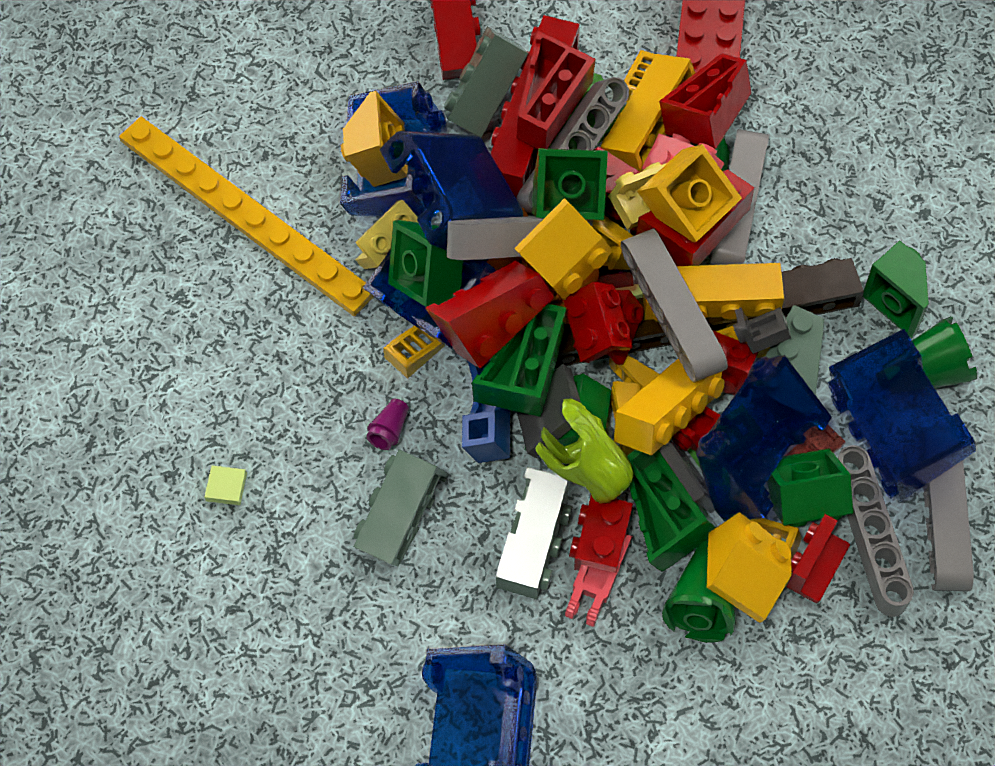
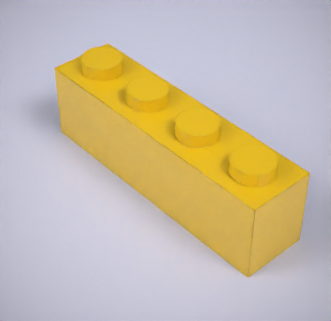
M656 54L650 66L646 68L638 86L632 91L624 109L618 114L610 132L604 137L601 148L607 150L610 154L639 172H642V166L658 134L666 135L659 101L695 74L691 59Z
M780 263L677 266L705 318L722 317L729 320L736 319L735 310L739 308L743 309L746 316L757 317L779 307L782 309L784 291ZM643 294L644 319L658 321Z
M677 359L616 411L614 442L653 455L661 446L666 445L671 437L680 429H684L692 418L698 413H702L712 400L717 399L721 395L724 388V379L721 378L722 371L694 383L688 377L680 360Z

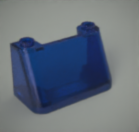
M785 355L772 358L763 357L756 361L751 367L752 372L711 430L702 436L698 442L699 447L696 450L698 462L713 508L723 521H727L739 512L750 520L766 518L774 504L768 498L770 493L764 487V484L791 445L803 444L807 439L803 434L814 426L819 430H824L832 419L830 413Z
M506 644L427 649L426 661L422 667V678L428 687L437 693L429 763H418L415 766H529L537 689V676L533 664Z

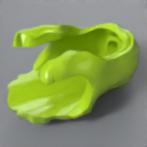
M572 398L563 399L562 414L572 429L580 436L578 441L563 446L543 427L541 438L546 447L539 442L535 450L547 467L557 475L586 487L596 502L600 504L610 503L620 496L632 482L634 473L631 463L622 449L607 435L601 419L592 415L580 402Z

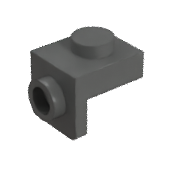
M781 307L748 320L742 308L735 310L738 323L733 324L736 336L740 343L747 342L753 354L791 338L786 317Z

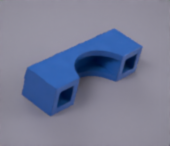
M490 360L481 368L467 361L472 381L477 374H481ZM473 402L470 413L462 415V448L477 463L510 458V410Z

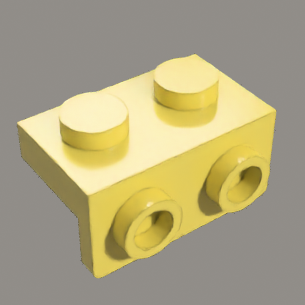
M660 162L653 163L638 174L634 175L633 172H628L615 181L616 186L608 197L627 230L637 227L638 217L651 211L637 191L667 163L662 165Z
M404 200L397 201L356 241L362 253L355 260L364 269H380L390 261L393 221L403 220L422 223Z

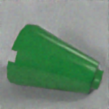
M950 316L941 320L879 362L880 370L875 371L882 390L889 389L891 394L969 383L978 378L976 366L969 369L967 361L973 356L957 322L952 324L953 317Z
M708 540L698 545L663 606L662 617L665 624L672 631H675V627L690 631L685 638L711 643L723 641L725 634L730 633L731 636L734 632L736 620L735 606L707 588Z

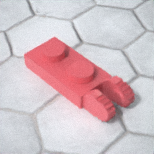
M626 534L617 573L581 565L573 584V594L565 612L566 617L574 618L584 594L594 598L592 607L586 616V624L592 627L595 626L603 603L607 602L632 541V536Z

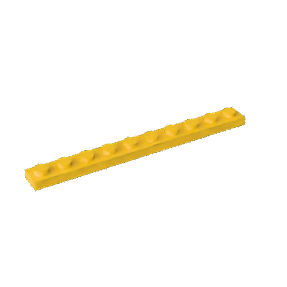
M142 116L119 136L120 141L352 316L355 317L376 295V290Z

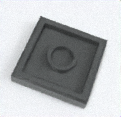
M564 364L553 372L541 417L517 412L527 454L534 458L539 456L535 450L539 442L546 447L541 438L543 427L557 440L572 429L562 414L563 399L572 398L580 402L572 370Z
M670 440L666 445L658 449L694 502L709 513L721 507L718 498L681 448Z

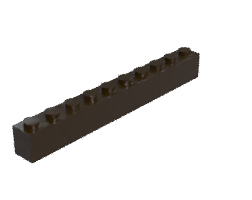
M834 258L827 260L823 264L813 266L799 265L792 270L781 272L784 291L782 311L785 317L788 316L793 305L815 315L860 306L864 290L852 258L842 260ZM638 298L637 300L644 308L643 298ZM643 313L642 321L639 323L632 341V348L628 354L671 345L658 321L654 319L645 320ZM746 316V317L748 318V320H750V319H753V318H755V317H757V316ZM722 317L705 318L713 331H719L738 323L737 318L731 320ZM566 324V331L555 369L562 364L571 366L585 363L580 362L578 352L573 347L575 341L570 324ZM604 355L596 360L609 358V355Z

